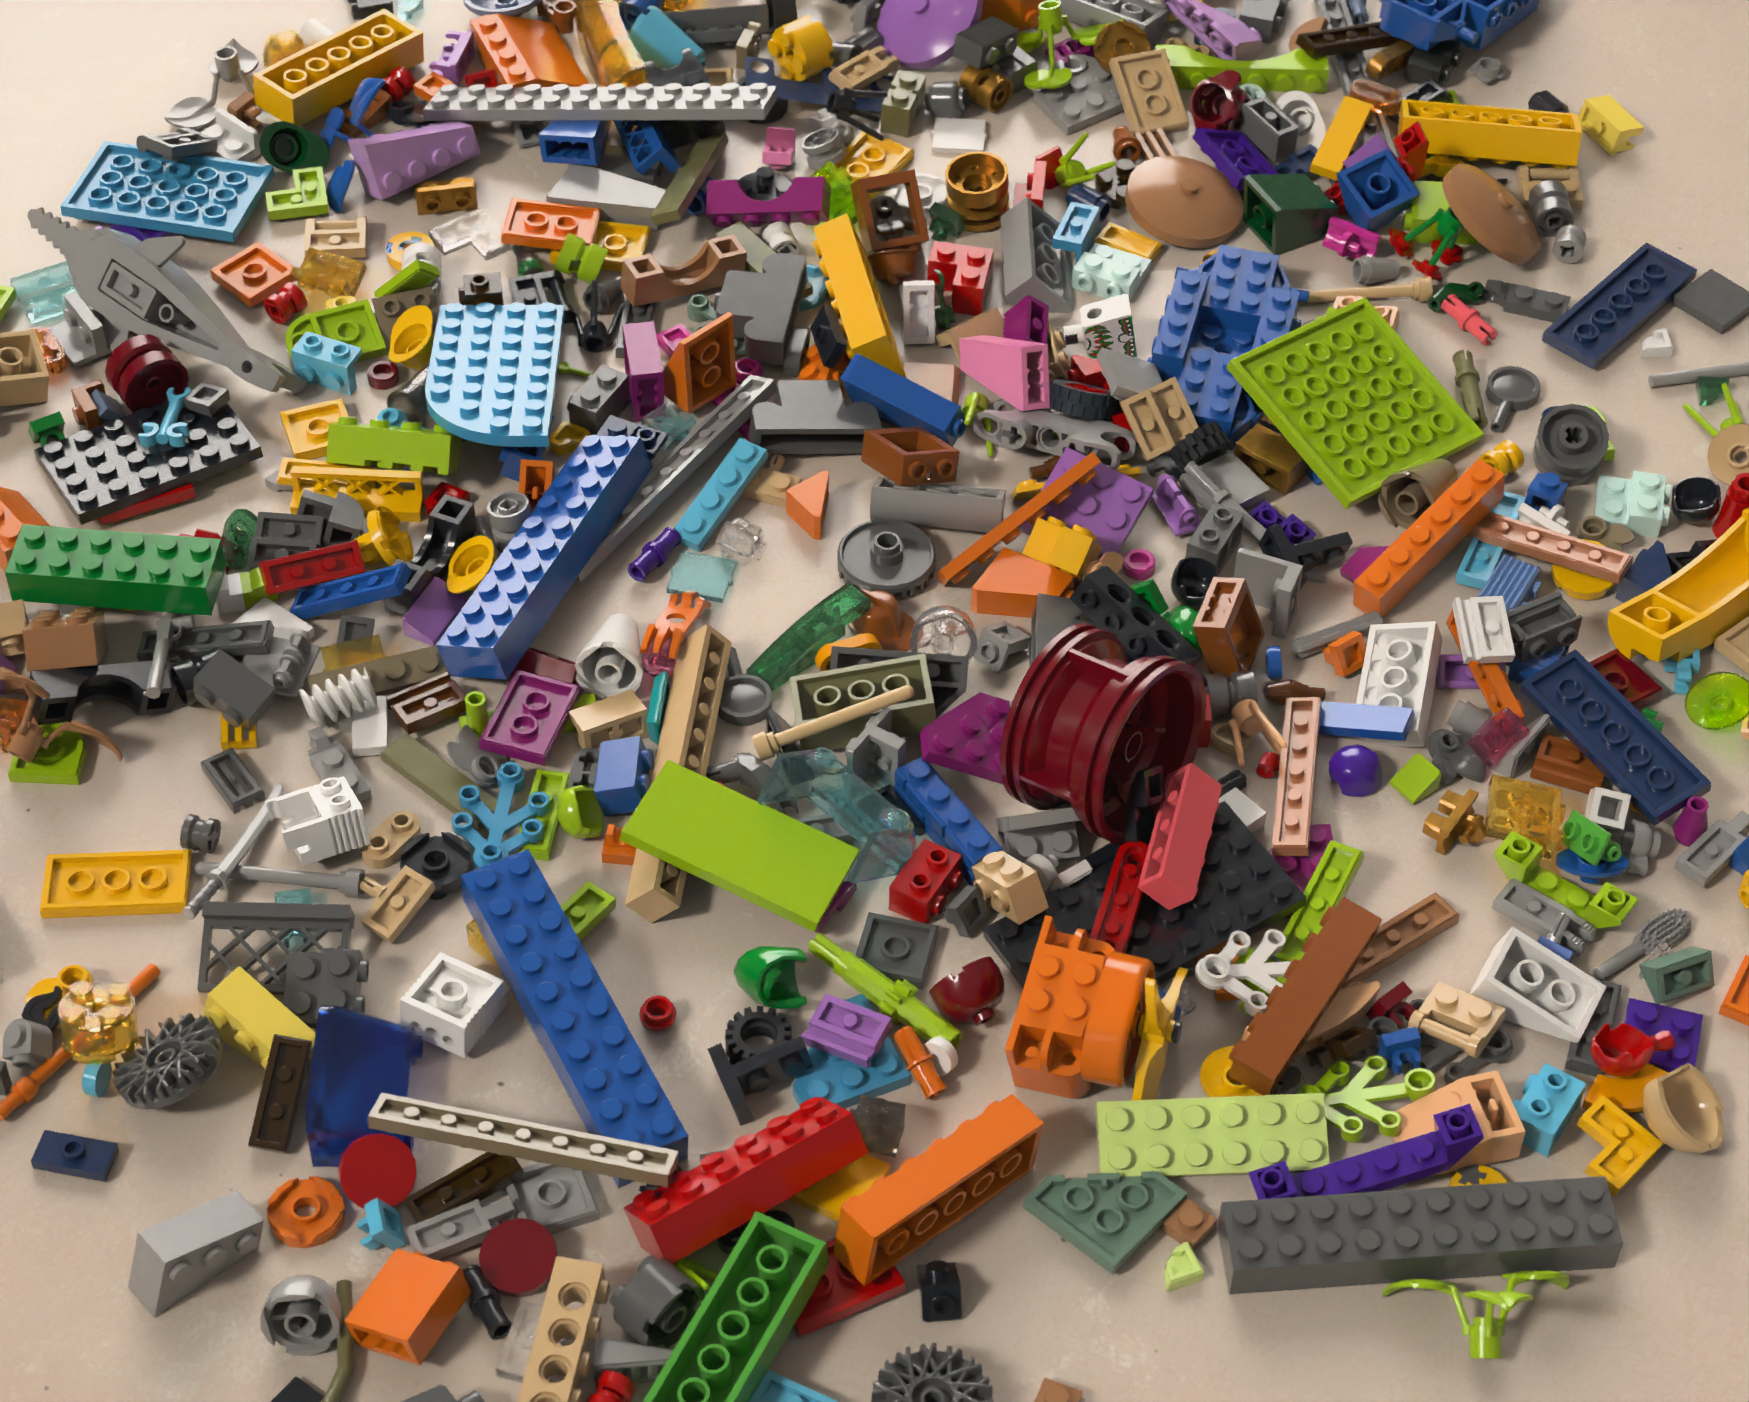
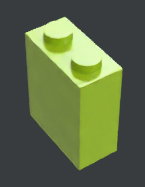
M1413 182L1420 195L1404 210L1406 212H1404L1403 229L1408 230V233L1434 216L1439 208L1446 211L1450 207L1443 191V182ZM1436 222L1413 238L1412 241L1416 243H1432L1433 240L1443 241L1444 237L1438 233V222ZM1465 227L1455 243L1481 245Z

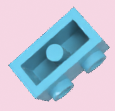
M1547 1063L1544 1064L1538 1075L1531 1073L1522 1090V1093L1525 1094L1521 1101L1517 1099L1513 1101V1105L1526 1131L1522 1145L1548 1157L1579 1108L1586 1083Z

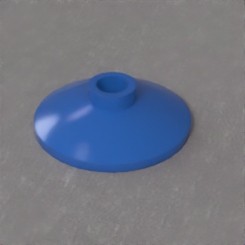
M1569 848L1559 852L1556 856V864L1559 868L1573 875L1580 876L1582 882L1589 884L1600 883L1602 878L1622 874L1629 866V861L1624 855H1621L1619 860L1613 862L1600 859L1597 867Z

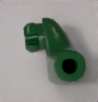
M1477 281L1471 282L1469 285L1447 283L1429 298L1428 307L1434 312L1441 310V304L1445 299L1449 303L1452 302L1448 299V296L1451 294H1455L1464 304H1477L1483 299L1485 288L1483 284Z

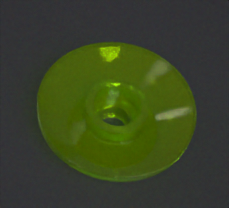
M1725 671L1711 673L1700 678L1690 687L1685 698V709L1688 717L1697 726L1708 730H1723L1737 725L1749 715L1748 680L1739 674Z

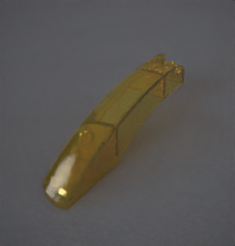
M574 0L576 7L575 25L580 48L590 75L597 87H608L618 83L624 84L625 87H636L637 85L647 83L646 65L628 36L620 17L618 5L622 0Z

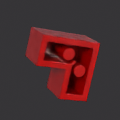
M933 242L928 259L927 281L934 280V284L938 283L940 285L939 277L934 270L938 269L943 273L945 278L944 291L952 292V308L954 313L973 316L983 313L992 280L994 249L953 244L950 242Z

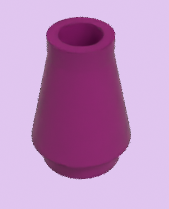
M1694 796L1689 798L1687 805L1673 824L1675 838L1684 846L1690 847L1708 830L1707 811L1709 804L1702 797Z

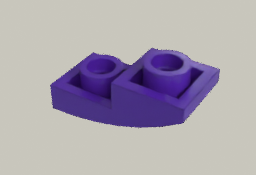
M1265 500L1249 513L1265 529L1272 525L1281 524L1291 545L1311 541L1317 535L1293 513L1288 518H1285Z

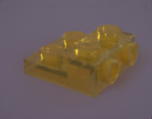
M1492 774L1488 787L1484 836L1505 840L1513 830L1543 847L1541 858L1551 860L1554 851L1561 850L1564 838V831L1559 830V825L1563 823L1566 811V804L1561 803L1562 789Z

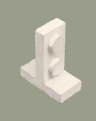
M934 280L903 281V284H899V300L903 315L904 344L935 343Z

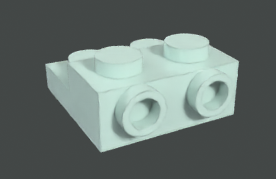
M1095 243L1090 252L1084 251L1074 266L1072 288L1106 299L1128 294L1130 302L1151 268V260Z
M1634 470L1631 480L1599 475L1596 485L1594 516L1602 518L1606 524L1624 525L1634 535L1658 538L1661 526H1667L1670 507L1664 506V503H1669L1672 485L1665 484L1666 475Z

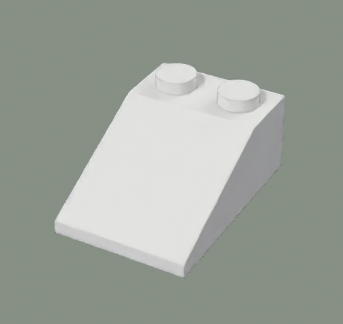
M1512 926L1494 946L1470 994L1505 1007L1506 1015L1504 1021L1578 1043L1607 986Z

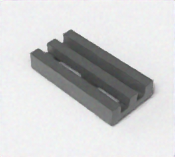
M232 747L201 761L203 772L234 814L240 812V806L242 805L249 808L253 806V800L257 799L261 802L266 799L264 790ZM228 759L251 791L246 793L234 774L224 763V760ZM213 765L217 766L238 797L235 798Z

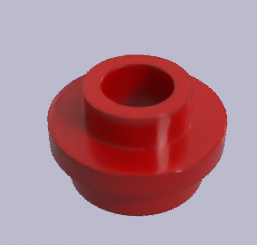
M659 995L648 998L641 1006L639 1012L642 1025L652 1031H663L670 1028L675 1023L677 1017L676 1008L668 998Z

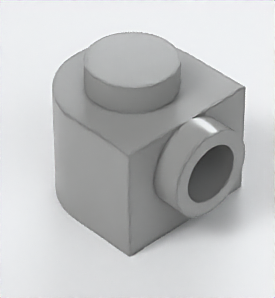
M19 1018L9 1024L4 1033L2 1058L12 1061L13 1066L20 1068L34 1067L37 1061L51 1059L53 1043L51 1030L45 1025Z

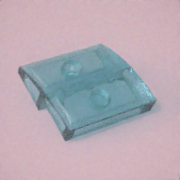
M67 261L10 278L11 287H15L17 300L31 323L63 314V310L66 309L64 295L74 291L79 295L73 284Z

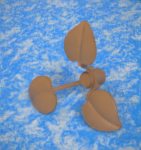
M0 666V680L4 682V693L24 695L27 693L29 696L21 725L6 749L7 752L23 761L32 763L40 747L47 750L50 743L62 732L72 731L107 747L115 753L120 762L122 761L123 755L120 748L109 736L81 722L74 720L64 722L48 737L44 738L45 730L31 723L34 717L32 710L37 695L45 699H49L51 695L30 678Z

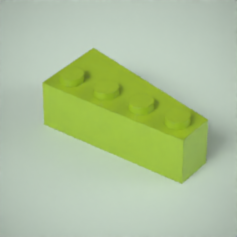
M338 417V422L328 423L326 462L357 466L377 464V467L385 469H403V466L409 467L411 471L433 472L435 469H438V474L450 475L460 471L462 438L446 431L438 424H434V430L421 429L422 423L402 422V427L389 426L390 421L382 419H370V424H358V418Z

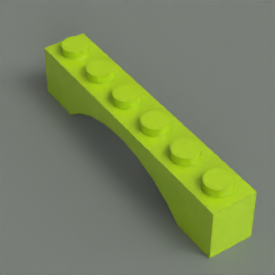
M1185 45L1155 46V50L1165 48L1178 89L1194 90L1202 80L1214 77L1225 70H1234L1240 73L1242 77L1238 87L1251 83L1260 86L1264 92H1290L1294 90L1305 93H1326L1329 75L1328 56L1311 58L1301 48L1274 58L1239 61L1212 57L1197 52Z

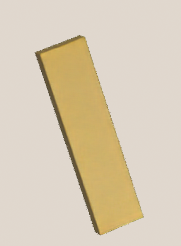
M1345 95L1311 163L1309 172L1335 181L1338 180L1337 173L1343 170L1345 166L1343 161L1350 156L1371 113L1373 104Z

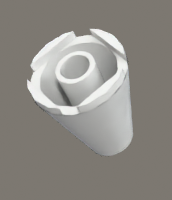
M618 613L608 617L576 659L577 683L586 693H594L596 699L602 700L605 697H611L631 689L636 692L640 687L643 678V666L638 626L635 620L626 614Z

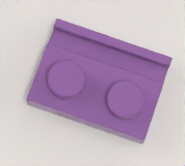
M825 994L809 1021L807 1031L803 1032L801 1037L807 1046L869 1069L871 1059L874 1054L877 1055L894 1025L892 1018Z

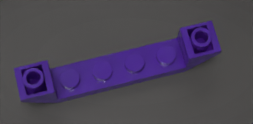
M1469 1103L1434 1114L1435 1131L1292 1176L1286 1161L1248 1173L1258 1200L1378 1192L1448 1171L1484 1139L1483 1133Z

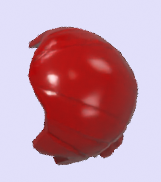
M1605 1023L1592 1038L1590 1052L1594 1063L1604 1073L1616 1078H1629L1639 1073L1647 1065L1654 1052L1669 1051L1676 1047V1043L1670 1031H1661L1654 1036H1648L1630 1024L1620 1023L1611 1030L1610 1024Z

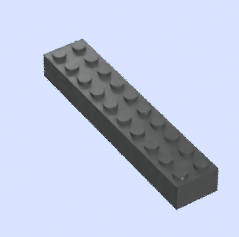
M1606 1176L1221 1202L1217 1225L1229 1295L1387 1284L1406 1279L1444 1280L1502 1276L1505 1273L1524 1270L1559 1272L1615 1268L1623 1245Z

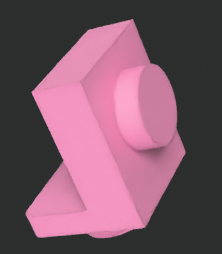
M768 127L766 130V146L762 151V163L769 164V167L773 169H785L787 165L791 166L795 159L796 130Z

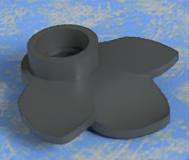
M1439 729L1432 733L1428 740V751L1433 758L1432 764L1440 770L1441 780L1445 784L1451 783L1457 774L1479 783L1484 781L1486 768L1483 758L1487 757L1490 751L1482 741L1471 735H1456L1446 729Z

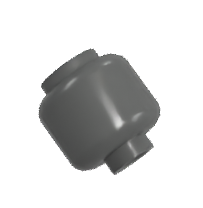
M958 81L933 83L929 93L925 94V108L927 111H931L934 118H960L969 107L967 88L962 87Z

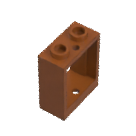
M915 169L861 178L850 184L862 244L868 255L896 249L919 251L921 250V245L929 241ZM905 187L915 235L878 242L868 194Z
M920 426L864 430L861 461L899 486L956 482L960 451Z
M1213 577L1193 624V629L1210 674L1222 673L1226 678H1229L1232 672L1250 671L1265 633L1245 578Z

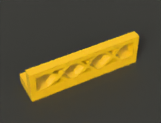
M292 466L290 473L293 486L290 504L291 514H297L304 489L336 498L338 491L354 498L362 506L365 517H367L370 511L384 506L391 509L400 521L421 522L425 501L422 471ZM300 478H312L318 483L316 485H301ZM335 479H343L350 483L348 487L338 486L333 481ZM377 481L383 486L371 488L366 482ZM400 482L415 483V490L403 489L397 484Z

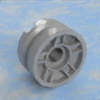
M822 128L812 132L802 140L801 146L804 153L808 154L807 161L811 168L822 169L840 162L847 155V149L845 144L841 142L842 136L838 128Z

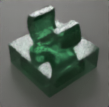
M934 202L929 209L932 220L929 231L934 233L931 238L939 242H944L948 234L959 238L965 230L960 213Z

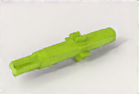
M820 932L817 933L815 938H811L808 943L810 946L808 951L833 968V972L846 983L874 1002L880 1008L878 1013L891 1017L896 1025L901 1022L905 1026L913 1027L916 1034L927 1042L931 1038L941 1037L949 1041L955 1049L958 1047L963 1038V1033L915 997L919 990L917 987L905 979L903 981L898 979L896 983L862 958L857 957L850 951H845Z

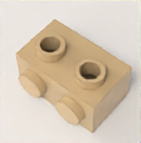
M1002 850L986 855L981 862L972 866L976 879L973 885L978 887L985 903L1020 925L1049 908L1037 871Z

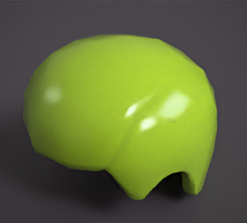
M579 785L564 790L557 806V818L563 830L575 839L600 836L604 827L603 812L594 794V788H585L584 785Z

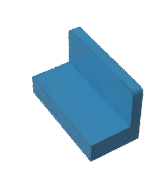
M1071 202L1053 237V248L1076 252V263L1084 251L1090 252L1096 236L1100 233V207Z

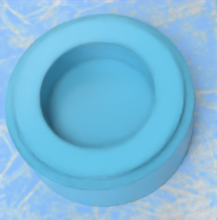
M93 1058L87 1063L82 1077V1089L86 1095L102 1097L108 1090L112 1076V1065L109 1060Z

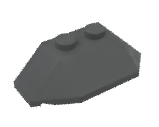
M832 646L830 670L924 653ZM925 653L936 717L942 714L966 692L969 656Z

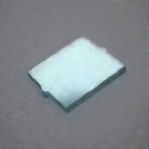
M681 550L675 567L670 569L671 577L666 593H680L682 595V593L688 590L699 592V597L705 600L723 603L728 587L733 585L732 577L737 566V560Z

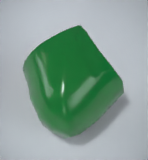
M760 946L747 951L737 960L734 968L737 984L755 1003L777 1009H792L807 1004L806 996L801 997L798 991L795 977V961L801 963L807 961L801 949Z

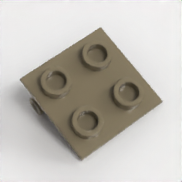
M432 286L371 298L375 311L374 316L386 345L387 356L389 355L391 333L395 322L406 310L413 306L424 305L432 311V331L435 336L439 309Z

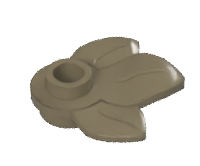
M1598 516L1584 518L1576 529L1578 539L1597 541L1608 548L1624 552L1622 546L1635 540L1634 534L1624 525L1606 524Z

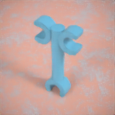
M170 387L167 390L169 407L159 428V425L154 422L143 423L144 433H139L138 435L141 446L151 447L158 443L164 445L168 441L173 447L185 446L184 436H189L190 434L188 425L184 422H176L181 409L185 408L183 398L191 392L190 388H186L185 392L180 395L175 394L174 387Z

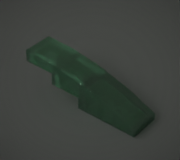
M850 582L846 583L793 623L746 670V674L761 678L769 685L772 691L789 681L790 677L797 676L814 665L815 656L822 646L834 643L845 636V626L871 610V600Z

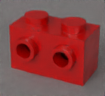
M923 839L889 886V910L913 921L927 924L934 915H940L941 910L945 907L947 896L952 890L957 891L963 881L964 872L961 871L962 855L927 839Z

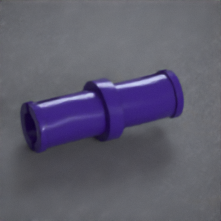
M667 527L653 542H648L642 548V553L628 565L629 575L636 581H644L646 576L655 567L662 566L667 560V555L681 543L682 538L679 532L672 527Z

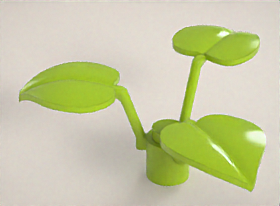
M1048 0L1038 5V32L1017 34V46L1027 54L1031 53L1034 48H1040L1045 44L1046 40L1043 30L1048 35L1050 69L1036 70L1027 74L1024 78V84L1030 89H1056L1064 87L1071 82L1072 71L1070 69H1055L1053 35L1060 33L1064 25L1072 39L1080 40L1082 45H1094L1098 33L1104 26L1108 25L1104 23L1073 30L1068 21V15L1062 14L1061 2L1058 0Z
M1524 1270L1502 1274V1279H1509L1506 1291L1478 1290L1463 1293V1298L1465 1299L1478 1298L1487 1301L1486 1317H1473V1325L1469 1324L1456 1283L1436 1279H1406L1388 1285L1383 1290V1297L1405 1287L1434 1289L1449 1294L1453 1298L1462 1324V1335H1469V1358L1498 1359L1502 1358V1336H1504V1325L1508 1311L1510 1312L1521 1302L1533 1300V1295L1514 1291V1287L1529 1280H1544L1566 1290L1569 1285V1275L1558 1271ZM1494 1304L1501 1306L1498 1322L1497 1317H1493Z

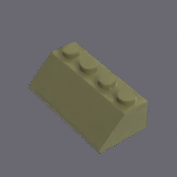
M925 653L790 677L796 726L905 685L913 687L914 696L887 707L892 710L891 732L900 738L918 735L926 725L937 719ZM881 710L799 740L802 755L847 747L852 738H857L865 730L868 720L872 716H877Z

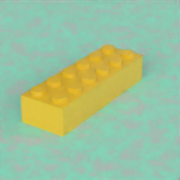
M383 9L253 74L255 104L281 121L302 126L304 123L325 114L334 107L353 99L358 86L364 79H382L388 77V73L397 66L409 70L424 62L423 32Z
M1402 99L1397 134L1400 135L1418 121L1429 141L1427 153L1433 154L1435 157L1447 159L1451 155L1463 156V159L1468 161H1479L1480 158H1487L1500 164H1507L1510 161H1522V164L1528 166H1538L1539 163H1545L1559 169L1577 166L1582 135L1578 114Z
M846 213L813 227L817 240L812 241L819 259L823 257V260L819 261V265L824 277H829V280L825 281V285L830 297L836 299L831 301L837 318H842L839 324L844 338H848L846 352L850 360L857 353L903 377L907 376L870 261L867 260L868 254L848 214Z

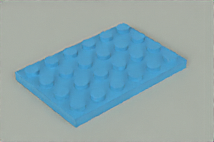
M104 141L60 205L61 215L78 220L86 219L105 224L112 223L133 228L138 227L184 234L191 237L216 239L222 242H234L273 179L274 167L272 165L199 154L182 157L181 161H168L164 159L163 155L153 151L142 153L136 145Z

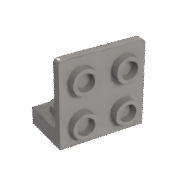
M1239 548L1236 556L1234 578H1245L1255 605L1271 609L1269 620L1273 621L1272 635L1285 639L1297 612L1303 565Z

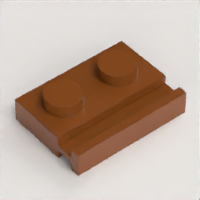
M1544 733L1534 765L1532 766L1530 778L1588 795L1590 789L1595 787L1601 788L1605 775L1570 740Z

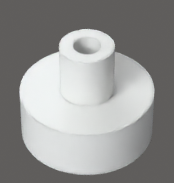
M1033 854L1024 864L1037 871L1043 891H1046L1051 887L1057 876L1055 868L1059 865V862L1051 854L1047 857Z

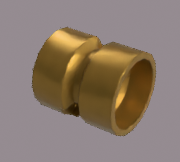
M969 65L959 80L962 87L967 88L969 99L977 102L991 113L1000 111L1009 101L1013 91V84L1010 79L998 72H994V70L987 66L979 70Z

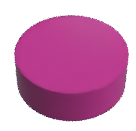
M1132 549L1123 556L1122 570L1127 577L1134 580H1145L1154 574L1156 559L1151 552L1144 549Z

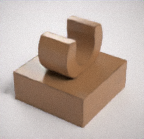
M247 90L227 105V112L235 115L237 119L249 127L251 126L256 129L261 125V121L256 119L261 114V110L256 107L255 96Z

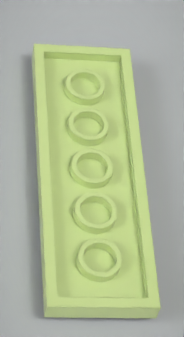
M1324 1093L1101 1101L1095 1103L1099 1173H1119V1177L1141 1176V1173L1146 1171H1158L1165 1177L1249 1174L1248 1172L1286 1161L1290 1173L1304 1172L1330 1164Z

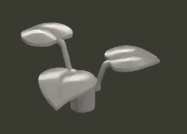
M234 38L225 46L215 50L214 59L210 64V72L214 76L211 99L207 101L202 97L185 98L170 109L169 113L164 116L165 121L178 128L190 129L203 128L216 120V108L213 106L216 104L220 78L225 82H233L240 76L248 92L254 95V90L246 75L257 68L258 59L256 55L241 46ZM257 106L261 110V114L256 119L261 121V125L267 127L273 122L281 121Z

